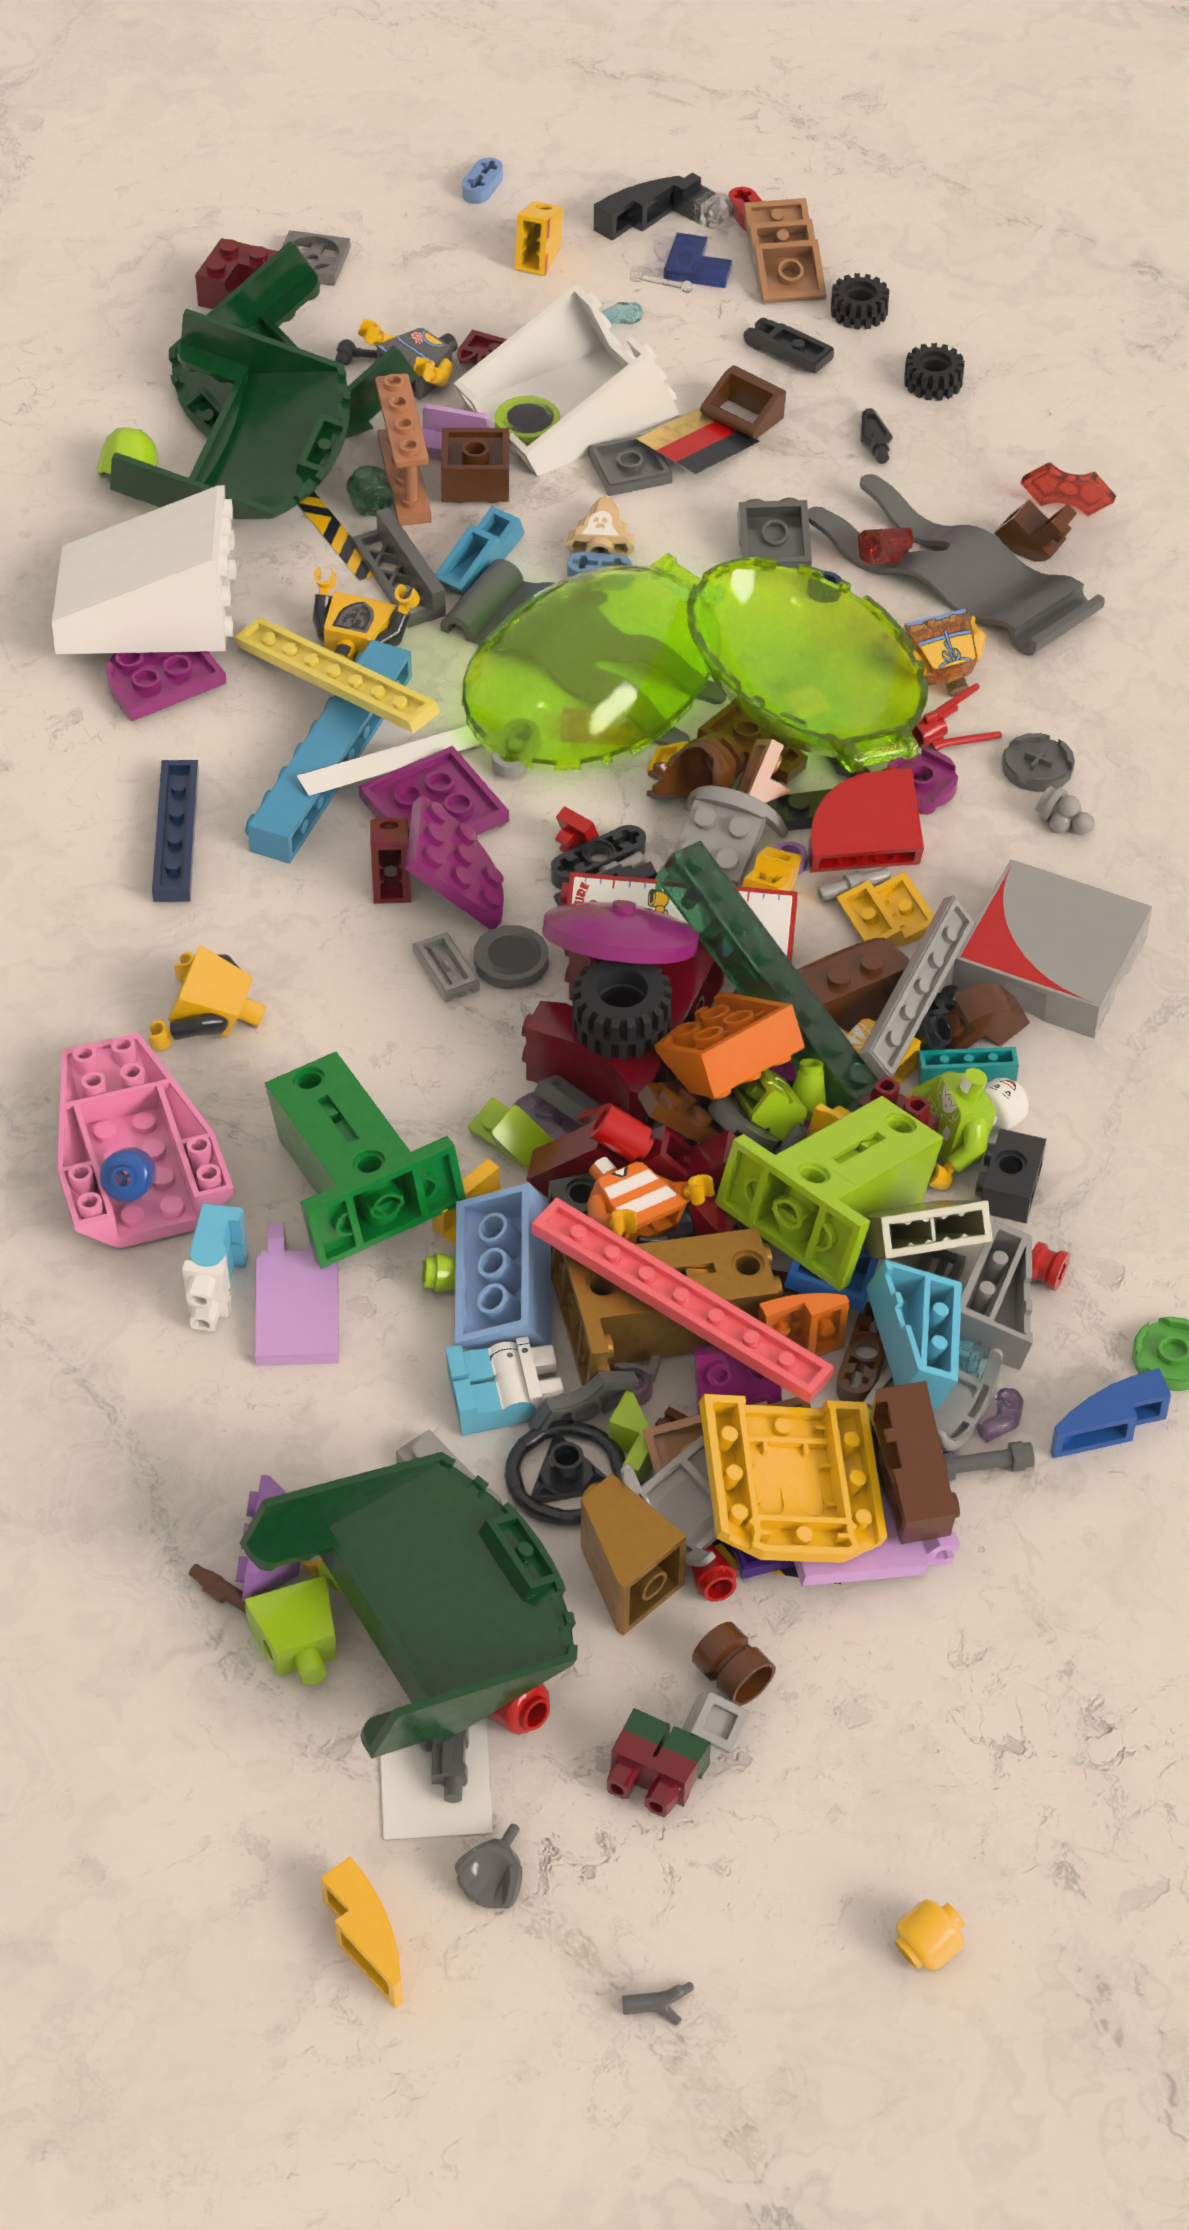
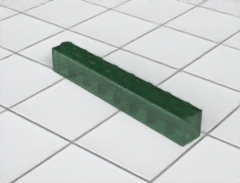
M700 840L672 853L655 879L686 922L698 931L700 941L739 994L793 1005L805 1048L791 1055L790 1063L794 1066L795 1070L798 1071L800 1061L803 1059L822 1061L824 1064L827 1107L834 1109L836 1106H842L850 1112L861 1108L859 1102L871 1093L874 1084L879 1080L860 1057L859 1053Z

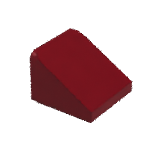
M715 1190V1195L712 1197L705 1196V1201L702 1204L695 1206L690 1203L688 1206L696 1236L730 1232L738 1223L736 1218L716 1205L717 1192Z

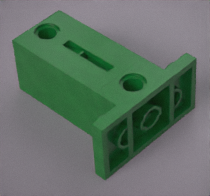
M337 1051L265 1082L279 1140L317 1193L301 1201L300 1205L313 1256L321 1269L439 1216L446 1209L448 1211L456 1208L457 1201L466 1199L455 1145L450 1138L445 1136L410 1152Z

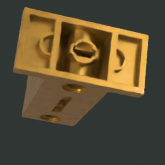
M758 1228L634 1244L757 1320L760 1303L783 1297L780 1277L773 1276L771 1270L772 1253L768 1243L763 1244ZM553 1247L551 1277L581 1386L588 1383L599 1371H610L609 1365L621 1362L630 1363L650 1360L651 1356L660 1354L661 1358L693 1354L694 1347L704 1346L709 1343Z

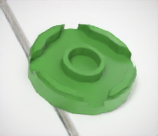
M1168 1316L1159 1318L1158 1322L1151 1325L1148 1322L1141 1327L1134 1338L1132 1361L1139 1374L1160 1368L1169 1390H1189L1188 1319Z

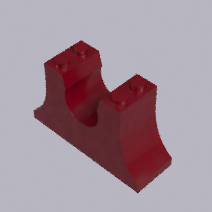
M710 928L699 933L697 953L688 960L666 964H650V966H659L662 969V975H667L670 980V987H672L670 1032L680 1024L696 1021L694 1013L701 1007H713L715 1003L714 997L720 993L724 985L727 932ZM565 949V956L569 957L565 982L569 983V999L572 1001V988H574L576 976H581V970L586 965L592 967L593 961L598 958L577 954ZM540 1001L533 1015L528 1014L524 1020L521 1034L523 1037H526V1044L522 1053V1062L526 1063V1080L539 1083L543 1079L558 1074L600 1104L611 1103L653 1128L656 1120L648 1116L637 1096L646 1084L677 1080L676 1075L660 1058L656 1050L652 1053L645 1051L644 1056L640 1058L627 1056V1060H619L618 1056H611L608 1059L602 1057V1052L599 1051L592 1053L587 1050V1044H581L578 1041L577 1033H574L572 1006L567 1003Z

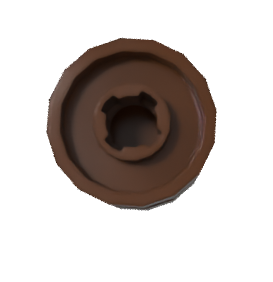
M724 1622L709 1631L701 1639L692 1654V1662L710 1681H716V1687L730 1702L738 1706H743L759 1696L771 1682L776 1670V1666L758 1647H751L748 1644V1637L733 1622Z

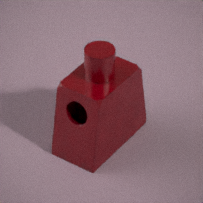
M391 817L370 820L373 904L411 902L410 872L405 869L408 848V819ZM396 866L397 875L392 877L384 875V868Z

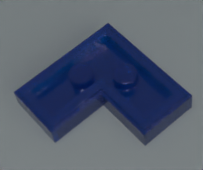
M677 232L664 267L663 279L726 288L732 270V260L704 256L708 237Z

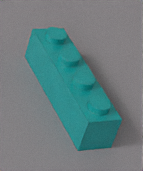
M1016 1047L920 1050L918 1054L917 1069L920 1084L948 1071L965 1073L969 1068H977L983 1071L987 1076V1082H991L996 1078H1008L1012 1081H1017L1019 1062Z

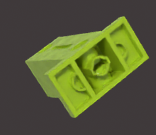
M883 1096L777 1155L772 1154L751 1138L742 1134L733 1140L715 1203L748 1228H758L761 1237L835 1289L841 1291L850 1284L871 1222L862 1215L877 1210L921 1202L944 1137Z

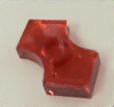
M1051 462L1024 475L1020 482L1040 506L1051 503L1069 504L1078 508L1087 516L1113 504L1116 498L1115 493L1095 471L1083 475L1070 474L1058 469Z

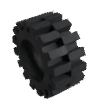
M854 273V278H851L849 274L844 276V280L839 278L836 280V284L832 286L830 310L832 318L836 317V322L839 324L844 321V327L847 328L850 325H855L854 329L860 330V326H864L865 329H871V324L875 327L879 326L880 321L884 322L886 316H888L890 291L887 288V284L885 282L880 283V278L878 277L871 279L870 274L860 277V273Z
M931 343V347L921 344L920 349L914 347L912 353L908 352L905 362V387H908L910 393L915 392V396L918 398L926 395L925 400L931 401V397H936L937 401H941L944 395L947 399L952 398L953 393L957 395L963 385L965 361L962 354H957L955 348L948 350V345L945 344L941 348L937 347V343Z

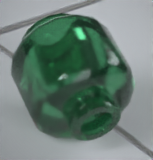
M370 465L361 466L355 469L347 480V494L358 514L376 516L377 510L392 505L395 498L394 490L388 475L383 469Z

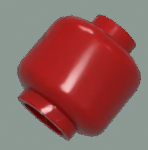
M542 1683L488 1715V1717L509 1732L517 1735L536 1730L543 1725L549 1716V1691Z

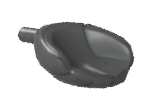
M510 1824L501 1839L494 1838L479 1844L461 1856L455 1863L454 1867L459 1887L470 1900H474L476 1904L482 1907L508 1909L514 1905L519 1896L522 1882V1866L517 1854L510 1846L520 1831L518 1825Z

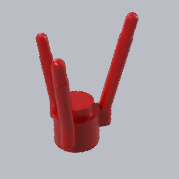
M978 683L963 690L934 711L923 715V718L910 724L911 735L915 743L922 749L931 745L935 751L949 746L998 739L1002 737V733L996 731L948 739L943 738L948 733L947 724L944 719L958 710L957 704L980 688Z

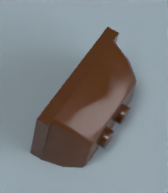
M878 937L828 954L784 975L779 980L782 982L784 1001L793 1005L805 1048L795 1054L798 1055L822 1045L823 1035L832 1024L849 1033L862 1019L869 1018L877 1021L910 961L909 957L887 939Z

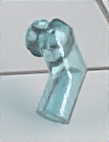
M618 302L601 312L611 324L632 325L641 320L643 308L637 302Z

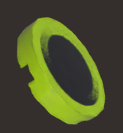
M533 395L517 396L508 399L499 405L495 412V428H509V435L513 432L523 443H527V446L560 420V411L554 403Z

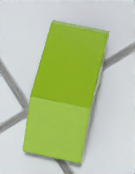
M626 1390L609 1420V1438L615 1440L621 1449L628 1453L622 1467L627 1463L631 1464L642 1486L653 1468L643 1429L650 1428L634 1393Z

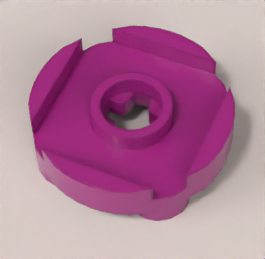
M922 749L921 754L910 755V750H906L895 755L887 764V768L912 769L919 814H932L935 812L936 807L945 805L956 794L958 775L955 772L956 766L943 753L931 749ZM923 777L928 778L927 781H918V780H916V779H922Z

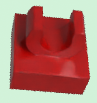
M566 806L557 814L556 819L561 830L557 834L555 841L561 844L559 847L560 851L565 853L580 846V844L582 845L599 837L592 821Z

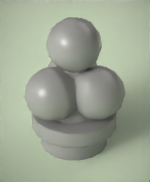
M1049 786L1040 797L1035 808L1036 811L1041 813V818L1049 822L1051 829L1057 833L1066 832L1071 827V824L1076 833H1089L1094 827V819L1089 813L1082 812L1079 800L1075 796L1067 795L1068 791L1061 787L1056 789L1053 786Z

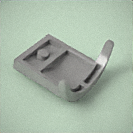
M701 786L694 789L688 795L684 804L685 810L690 808L691 810L674 852L683 856L685 865L692 870L695 876L728 886L741 887L765 825H769L782 838L787 836L788 829L779 814L768 804L756 797L726 787Z
M993 1348L990 1351L981 1379L958 1369L957 1384L939 1409L932 1408L941 1449L953 1452L961 1448L972 1436L985 1416L999 1380L1003 1357L1000 1349ZM890 1367L886 1369L863 1401L867 1402V1407L871 1410L876 1389L895 1386Z
M703 1435L642 1486L631 1464L627 1463L621 1468V1481L687 1536L685 1564L702 1567L716 1558L712 1551H704L717 1539Z

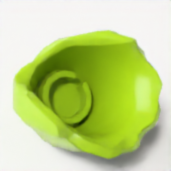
M128 427L116 428L106 437L96 470L99 475H103L105 472L111 474V460L115 452L157 466L158 453L156 445L143 430Z

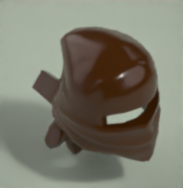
M710 733L704 737L693 739L673 754L667 763L664 761L653 764V770L648 771V776L654 780H659V782L653 784L652 790H648L646 796L654 800H676L688 797L694 789L701 786L712 785L731 788L745 768V753L740 744L727 733Z

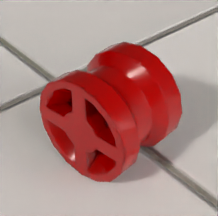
M1040 1241L1037 1242L1032 1250L1031 1282L1036 1280L1045 1282L1047 1288L1056 1291L1067 1270L1070 1253L1064 1250L1055 1252L1050 1250L1047 1244Z

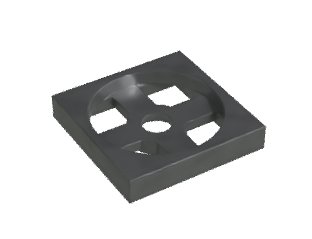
M289 230L282 247L289 241L298 246L310 247L309 251L302 253L305 259H318L315 262L308 263L320 277L321 284L335 285L351 248L350 238ZM324 249L338 251L339 257L324 256L322 253Z

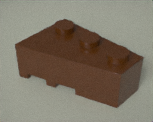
M926 1381L876 1389L870 1416L875 1460L900 1543L907 1544L951 1536L955 1518L960 1516V1506L956 1493L951 1492L947 1464L942 1453Z

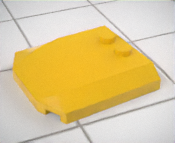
M704 1394L699 1401L716 1539L760 1560L845 1563L883 1544L887 1538L867 1402L826 1400L821 1408L746 1405L745 1396Z

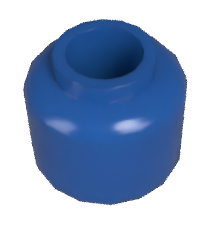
M124 1147L116 1150L104 1160L100 1169V1182L103 1190L111 1198L120 1202H132L140 1199L152 1189L156 1180V1167L153 1159L147 1152L137 1147Z

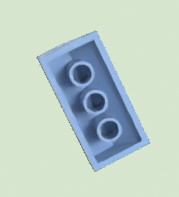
M529 1182L456 1202L454 1344L456 1346L462 1345V1348L477 1350L490 1348L500 1342L511 1341L516 1343V1338L528 1336L530 1347L551 1345V1245L531 1233L532 1222L547 1208L549 1203Z

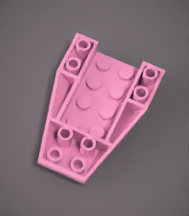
M139 1033L62 1050L57 1171L75 1231L119 1249L195 1231L203 1203L223 1205L234 1194V1187L213 1129ZM124 1147H137L147 1152L153 1159L156 1167V1180L152 1189L140 1199L132 1202H120L111 1198L103 1190L100 1182V1169L104 1160L116 1150Z

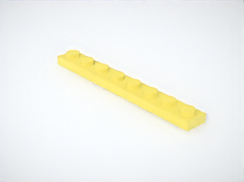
M261 617L234 636L238 648L412 733L424 727L428 721L440 712L435 700Z

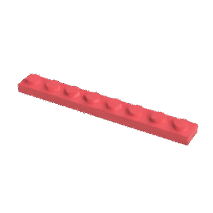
M556 1197L532 1222L531 1233L808 1404L832 1377L834 1366L559 1198Z

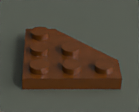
M679 1079L646 1084L637 1096L649 1117L697 1143H701L726 1131L709 1114L708 1104L711 1100L708 1097L690 1093ZM736 1132L734 1134L736 1137L741 1136Z

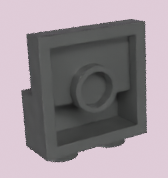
M788 497L780 501L750 499L746 502H739L737 520L742 570L811 568L812 555L807 500H797L796 498Z

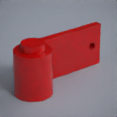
M611 1103L581 1112L576 1119L584 1125L594 1122L590 1129L589 1137L629 1162H633L637 1157L641 1160L644 1159L654 1143V1139L650 1137L652 1133L651 1127Z

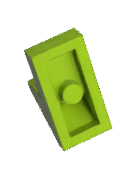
M493 1097L490 1098L467 1126L471 1134L527 1171L533 1150L553 1141L519 1106L514 1104L511 1108H508Z

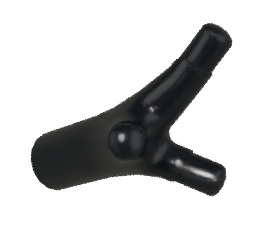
M684 1221L668 1233L652 1237L639 1235L636 1241L642 1244L686 1238L694 1235L695 1230L690 1222Z

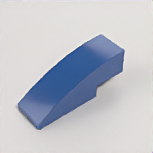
M1160 1368L1136 1374L1111 1384L1088 1397L1071 1410L1054 1427L1050 1450L1052 1458L1133 1441L1135 1426L1166 1419L1171 1393Z

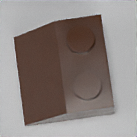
M442 428V502H509V428Z

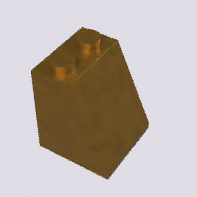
M610 1474L602 1482L590 1485L581 1497V1550L617 1632L624 1636L685 1584L687 1536L614 1474Z

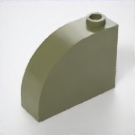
M936 1200L877 1210L862 1215L871 1221L865 1237L868 1258L889 1259L993 1241L988 1200Z

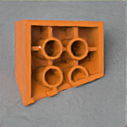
M722 991L714 997L716 1005L712 1008L703 1006L694 1013L696 1021L678 1025L654 1045L656 1053L690 1093L708 1097L710 1100L728 1096L732 1088L741 1083L761 1077L762 1071L771 1066L781 1065L790 1061L792 1054L805 1048L792 1004Z

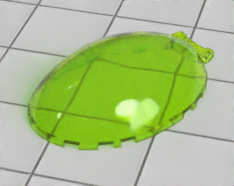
M667 553L650 566L614 565L588 570L566 577L535 593L516 607L480 643L472 655L462 683L461 706H464L468 727L475 738L488 750L494 751L501 758L509 762L518 761L524 763V767L531 769L532 763L555 765L554 771L581 770L583 763L601 760L602 765L612 763L613 756L629 750L633 754L643 749L674 727L692 708L693 701L699 693L703 694L707 687L710 673L714 670L718 646L716 626L710 610L720 602L724 590L715 584L709 585L679 565L677 558Z
M767 557L739 558L715 565L703 573L702 580L698 585L693 584L687 601V624L701 659L715 684L725 696L766 733L784 744L799 750L839 759L851 773L862 771L864 766L901 757L905 760L917 758L919 747L911 731L920 721L928 699V681H925L923 675L925 666L923 660L916 659L914 655L915 645L902 627L870 596L866 595L863 599L850 592L851 584L845 580H841L839 585L822 578L824 570L800 562L798 569L776 565L777 558Z

